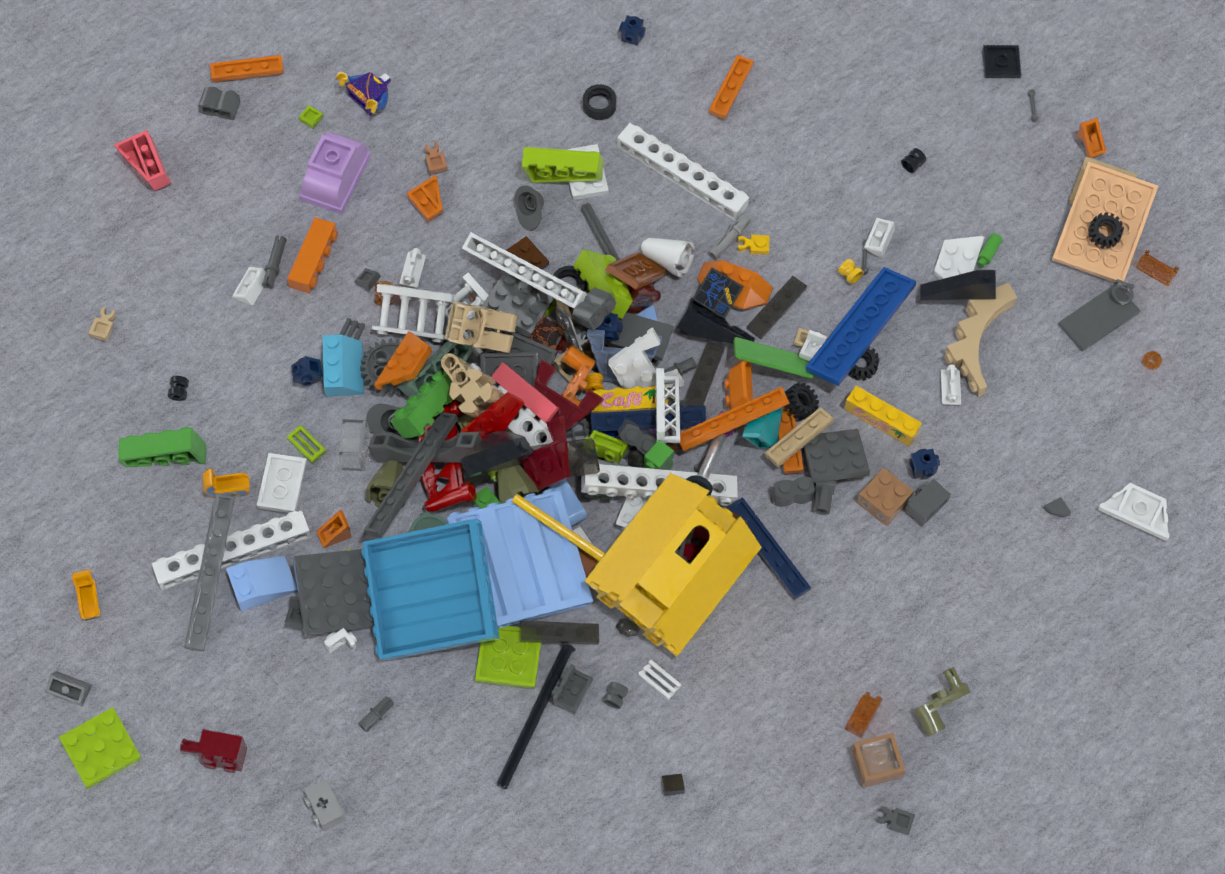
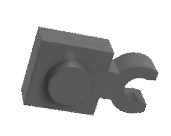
M880 807L879 811L884 812L886 817L878 816L876 820L878 823H891L889 829L906 835L910 834L915 814L895 808L894 813H892L887 807Z

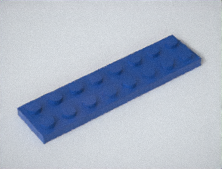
M883 267L806 365V371L839 386L915 288L916 281Z

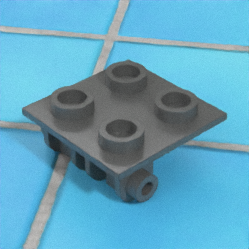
M557 307L559 312L557 318L560 324L564 325L565 330L563 334L566 340L570 341L573 346L583 350L581 345L589 341L587 331L579 324H573L570 316L560 307Z

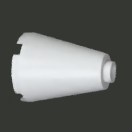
M647 238L641 245L644 256L680 278L683 277L682 273L686 274L688 272L694 255L691 254V249L695 250V247L689 241Z

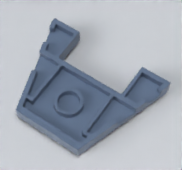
M588 329L587 337L590 340L599 373L603 375L604 381L619 383L608 361L623 348L604 347L605 330ZM658 335V337H659V339H660V345H661V343H662V336ZM660 345L644 350L650 361L654 358Z

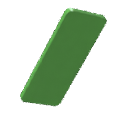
M737 337L734 338V355L737 359L808 378L814 377L813 374L806 371V365L809 361L800 358L797 353Z

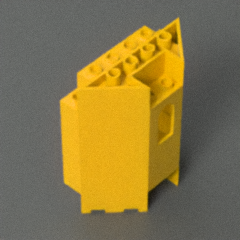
M670 473L605 552L584 582L598 592L596 597L610 609L616 607L644 630L642 635L657 647L663 645L677 657L762 547L740 516L735 519L730 510L720 507L714 497L707 496L709 490ZM703 526L709 532V540L691 564H689L676 554L675 551L694 527Z

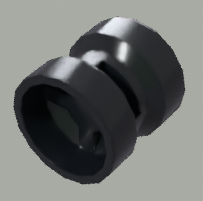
M913 148L909 152V156H905L901 160V164L906 171L914 173L919 165H923L926 162L927 158L920 149Z
M172 376L169 382L171 388L168 390V398L175 401L186 400V388L189 386V380L183 376Z

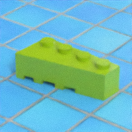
M524 147L522 168L531 183L602 180L604 160L599 152Z
M582 249L573 267L577 271L580 270V277L583 281L587 280L590 291L596 287L613 295L616 305L611 313L618 314V317L623 319L633 300L626 283L605 270L607 265L615 262L616 259L611 255H603Z

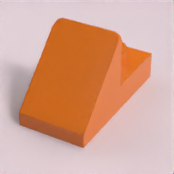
M1098 118L1080 123L1077 139L1083 140L1087 157L1092 158L1106 153Z

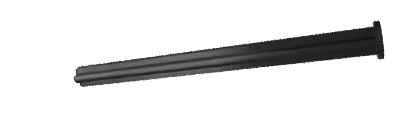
M562 642L560 645L562 648L498 779L497 786L502 789L508 788L549 702L553 689L557 685L571 653L576 650L570 644Z

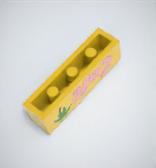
M656 385L644 388L635 386L629 389L618 387L613 390L596 389L593 391L605 399L593 411L656 408Z
M857 385L846 399L844 410L909 447L920 432L922 422Z

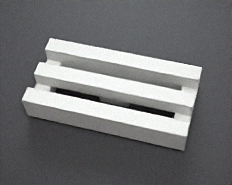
M652 660L638 673V676L668 701L681 687V684ZM650 668H653L657 673H659L662 677H664L668 682H670L675 687L673 688L671 685H669L665 680H663ZM645 674H650L660 684L667 688L670 691V693L668 694L665 690H663L659 685H657Z

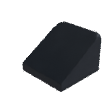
M682 773L662 776L664 796L685 793Z

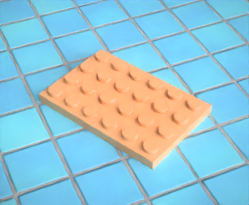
M1088 162L1052 261L1115 282L1116 279L1124 282L1158 185ZM1105 212H1108L1109 216L1113 213L1114 218L1118 216L1120 218L1119 222L1122 221V227H1124L1119 243L1114 247L1111 245L1108 249L1107 246H1104V249L1100 248L1101 245L1095 246L1096 242L1092 243L1090 241L1091 237L1088 236V229L1095 216L1098 217L1100 213L1104 215ZM1102 225L1099 227L1101 235L1110 236L1113 234L1110 226Z

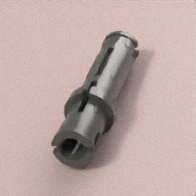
M279 235L275 237L268 265L264 269L266 273L262 286L267 289L269 285L270 289L274 287L276 275L280 271L279 264L287 241L283 236H280V240Z

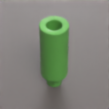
M995 233L990 235L978 256L979 262L977 265L984 268L986 264H990L1003 241L1000 235Z

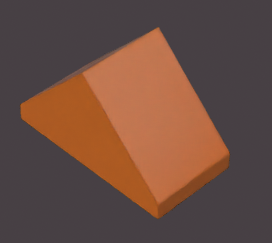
M339 510L316 531L323 548L352 538L349 524L342 510Z

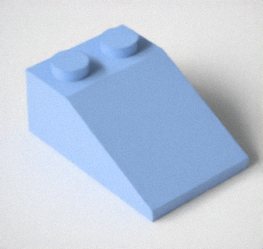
M285 556L246 561L226 568L241 611L297 592Z

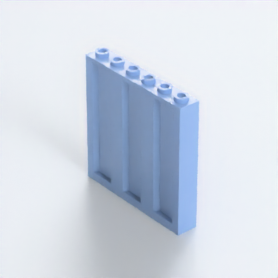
M549 489L540 495L532 493L524 496V499L572 530L560 490L554 491V489ZM513 498L499 505L497 502L488 504L487 508L479 509V507H474L462 514L460 512H453L447 517L446 525L471 519L482 521L498 629L590 606L593 602L589 585L584 582L586 575L577 546L511 502Z

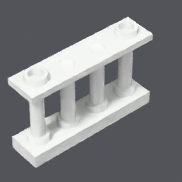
M467 273L463 276L466 281L465 287L454 295V301L459 302L469 292L475 291L478 296L470 305L481 306L488 297V294ZM452 302L446 305L445 316L448 318L450 315L448 311L451 309ZM470 329L463 333L466 339L471 336ZM472 346L474 348L473 353L477 357L484 353L482 350L485 348Z
M386 284L377 285V292H382L383 301L380 325H372V329L377 330L378 334L388 335V332L402 334L411 332L417 336L431 337L432 341L444 342L445 334H443L446 305L454 301V294ZM393 294L400 295V299H402L398 328L387 326L390 298L393 297ZM411 297H418V301H420L417 330L406 329L408 305ZM430 299L437 300V304H439L435 333L424 332L427 304L430 302Z

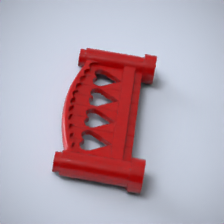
M456 399L447 405H443V412L456 414L457 417L464 415L459 409L462 403ZM433 423L423 428L425 432L422 436H419L418 441L423 440ZM456 424L445 440L457 436ZM430 462L421 476L429 495V499L425 501V508L428 512H436L464 501H474L477 498L473 484L470 481L464 483L461 462H445L448 464L438 474H435V462ZM438 478L450 480L441 491H437L438 485L436 481Z

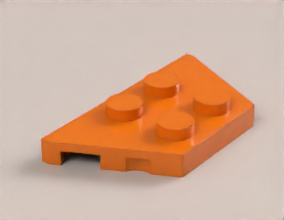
M407 332L374 384L376 389L382 390L383 385L392 383L394 386L401 382L415 379L432 353L430 346L413 333Z

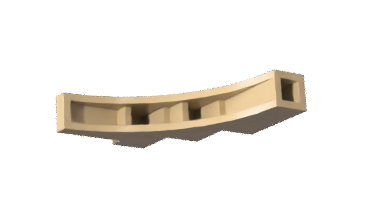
M1009 283L996 287V299L968 300L966 311L969 318L958 322L955 330L959 341L948 345L944 354L947 364L955 365V368L960 367L962 376L967 378L970 390L973 393L975 392L977 397L985 395L987 389L979 365L980 339L986 328L996 317L1015 306L1017 296Z

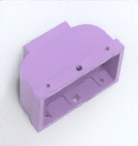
M330 131L322 135L307 164L308 169L303 179L299 195L300 200L342 215L371 157V151L367 150L366 144Z

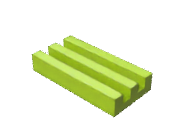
M302 425L286 436L287 440L311 464H314L316 459H320L322 454L327 453L326 449ZM298 432H301L319 451L316 452ZM295 436L313 454V456H311L293 437Z

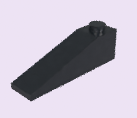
M974 270L920 284V301L996 299V270Z
M692 297L677 325L681 333L685 335L690 334L694 337L733 344L735 337L752 342L755 341L753 336L738 326H730L726 318L715 316L711 313V310L694 301Z
M501 430L490 433L460 461L469 477L520 465L534 452L524 436Z

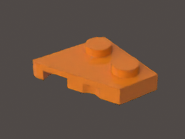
M436 175L407 192V197L427 222L443 213Z

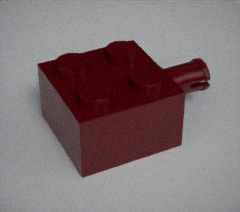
M203 729L199 742L182 739L183 744L180 745V751L197 754L204 767L208 769L223 768L224 771L229 773L242 772L247 753V746L243 736Z

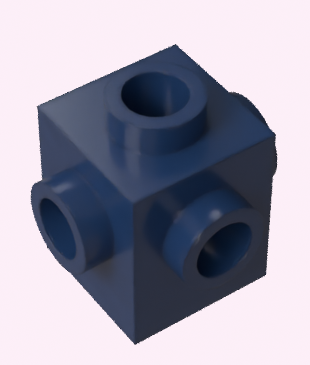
M627 15L625 21H621L619 27L621 41L638 46L640 39L644 37L646 31L644 20L636 16Z
M610 313L604 317L602 324L595 330H605V341L619 340V332H623V322L619 321L618 314Z
M304 356L291 365L294 383L310 386L323 377L320 359Z
M924 448L916 453H911L909 464L914 478L923 476L928 478L937 473L940 459L938 455H935L933 449L927 450Z

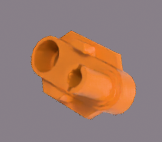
M571 345L561 361L576 370L561 396L579 406L582 401L577 399L575 394L577 391L580 392L581 389L584 390L588 385L585 378L596 361Z

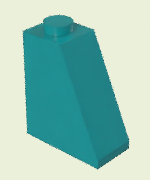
M783 407L748 422L742 437L758 449H770L778 440Z

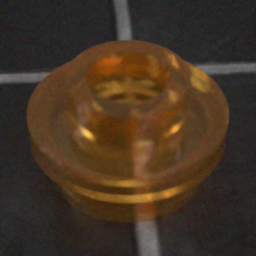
M1150 351L1143 356L1142 361L1146 368L1154 370L1160 367L1162 358L1158 352Z

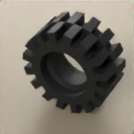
M1105 212L1104 215L1100 213L1098 217L1095 216L1089 226L1088 236L1091 237L1090 241L1092 243L1095 241V246L1101 245L1100 248L1104 249V246H1107V249L1111 245L1113 247L1116 246L1123 235V222H1119L1120 218L1118 216L1114 218L1113 213L1110 216L1108 212ZM1108 225L1112 228L1113 234L1103 236L1099 232V227Z
M869 346L861 356L868 360L869 365L867 367H858L855 364L848 373H851V378L856 376V380L859 381L861 377L865 381L867 377L870 379L872 375L876 374L879 365V355L875 353L874 348L870 350Z
M798 382L785 391L790 403L785 409H789V414H794L793 417L799 418V420L806 419L819 407L817 405L819 400H816L818 396L813 394L815 390H810L811 386H806V383Z

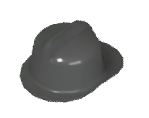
M530 186L519 187L515 193L518 219L522 227L532 230L540 224L544 199L538 191Z
M382 403L372 406L366 417L370 429L374 432H391L401 436L390 422L394 417V412L399 407Z

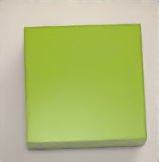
M308 105L298 117V120L314 129L322 120L324 114Z

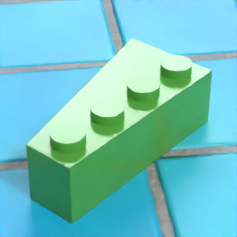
M440 370L431 377L432 380L429 383H425L419 388L420 392L417 395L411 396L406 401L407 404L394 412V417L390 422L403 439L422 436L425 432L423 428L427 425L430 426L434 422L432 417L441 414L444 410L443 405H447L453 400L449 395L450 386L453 381L445 371L441 372Z
M183 427L181 430L174 431L164 430L161 433H145L141 436L129 435L126 438L119 439L118 460L125 467L152 466V463L170 466V462L189 465V461H198L199 464H206V442L189 427Z

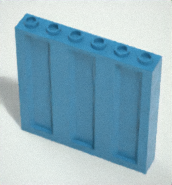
M471 519L363 542L362 556L366 561L364 573L369 582L367 593L369 598H371L370 614L374 618L373 634L377 639L375 650L380 660L388 661L500 639L482 521Z

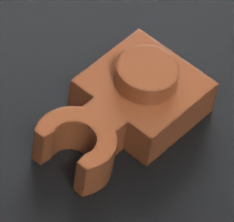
M434 142V149H429L428 144H425V152L427 154L425 159L430 175L448 170L444 154L439 152L437 142Z

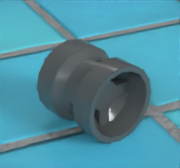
M610 682L609 692L605 694L603 703L612 708L621 709L623 705L622 699L627 695L628 688L620 683Z

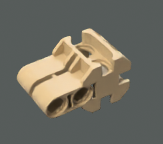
M452 301L445 339L458 344H467L473 347L510 353L514 336L500 333V330L515 332L518 315ZM469 311L475 312V317L472 320L467 318ZM484 327L494 328V330H486ZM470 329L471 336L464 339V331Z
M449 353L443 356L441 360L442 368L453 381L450 386L449 395L453 400L456 399L463 403L459 406L463 413L475 419L488 406L504 395L501 389L498 390L493 387L496 382L489 375L480 370L472 369L470 364L454 354Z

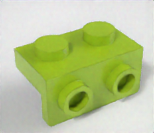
M596 430L592 432L590 437L584 439L585 452L618 464L629 448V444Z

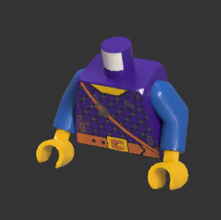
M344 72L337 74L335 80L340 81V86L346 84L347 95L367 114L371 116L376 111L386 108L389 98L386 85L391 82L390 77L386 73L382 74L379 78L372 72L356 76H347Z

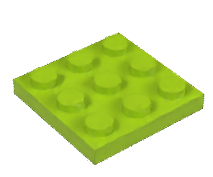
M507 626L498 629L500 639L481 642L475 682L535 689L543 630Z
M114 707L59 736L61 743L87 789L142 759Z

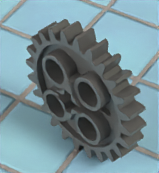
M391 338L389 343L382 339L381 345L375 342V348L369 346V352H364V358H361L362 365H360V370L363 371L361 372V377L365 378L364 383L369 384L370 390L376 388L374 384L400 345L399 339L395 343H393ZM385 358L384 361H379L377 359ZM392 383L383 385L382 390L376 389V394L383 391V396H385L387 392H390L391 397H393L394 392H397L401 396V390L397 388L399 384L393 386Z

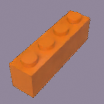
M314 217L287 278L289 288L310 294L312 288L317 286L319 272H323L325 267L324 261L331 254V245L338 238L336 223Z

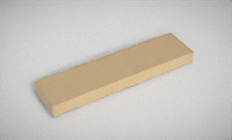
M820 407L765 452V457L777 467H780L834 422V418Z

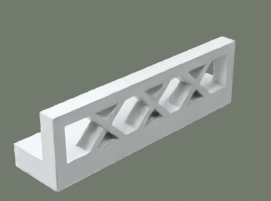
M656 368L657 441L680 443L679 376H664V368ZM664 383H675V386L669 391L664 387ZM669 396L675 401L671 406L665 403V399ZM669 412L675 416V419L671 422L665 418V415ZM671 428L676 433V436H665V432Z

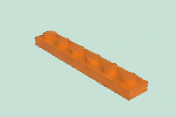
M782 386L680 432V444L683 451L790 404Z

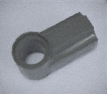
M836 480L816 482L813 511L817 514H830Z

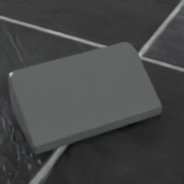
M55 671L50 674L45 692L82 706L92 684Z

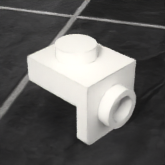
M809 330L799 357L810 361L824 344L827 337L819 332Z
M343 628L337 633L329 634L324 644L329 653H332L345 643L354 651L357 640L351 632L347 633Z

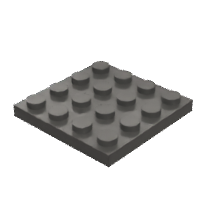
M362 549L293 557L304 636L338 632L343 628L346 631L373 628L374 618L370 614L371 598H369L367 593L369 582L364 573L366 561L362 556Z

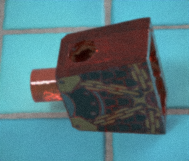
M652 283L637 290L626 284L633 300L627 313H640L650 307L654 301H659L661 298L660 292L655 290Z
M544 316L529 338L558 352H565L572 345L564 341V329Z

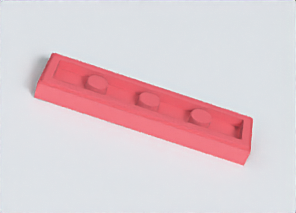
M502 362L492 375V378L509 393L521 398L525 402L524 405L544 422L550 421L559 410V407L505 363Z

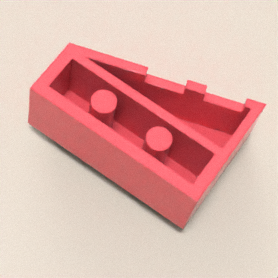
M147 130L114 144L120 155L154 191L171 184L156 144Z

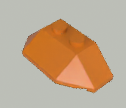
M724 260L705 262L697 277L700 284H702L711 267L744 286L733 307L746 310L760 305H767L773 287L757 272Z
M740 360L729 370L728 378H725V390H728L729 395H726V407H729L730 410L753 400L751 362Z

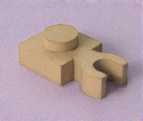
M103 307L101 309V319L95 317L88 333L90 337L108 341L114 327L113 322L110 321H113L116 317L115 310H112L111 314L105 315L107 312L106 308Z

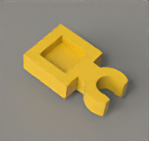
M751 234V239L739 236L738 242H742L744 245H738L737 251L744 252L750 249V254L769 255L770 235Z

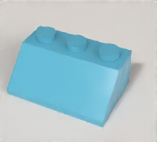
M323 335V373L326 397L364 395V379L361 377V372L363 371L360 370V365H362L361 358H363L362 341L345 335Z

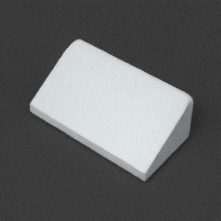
M876 218L864 249L883 258L895 231L894 222Z
M249 267L232 297L248 305H254L263 289L262 282L266 271L263 268Z

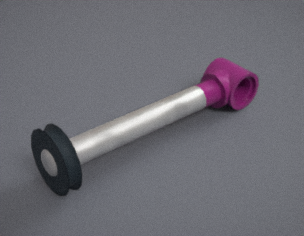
M736 428L713 439L698 475H693L686 479L709 490L707 496H711L713 487L708 481L726 438L731 434L733 435Z

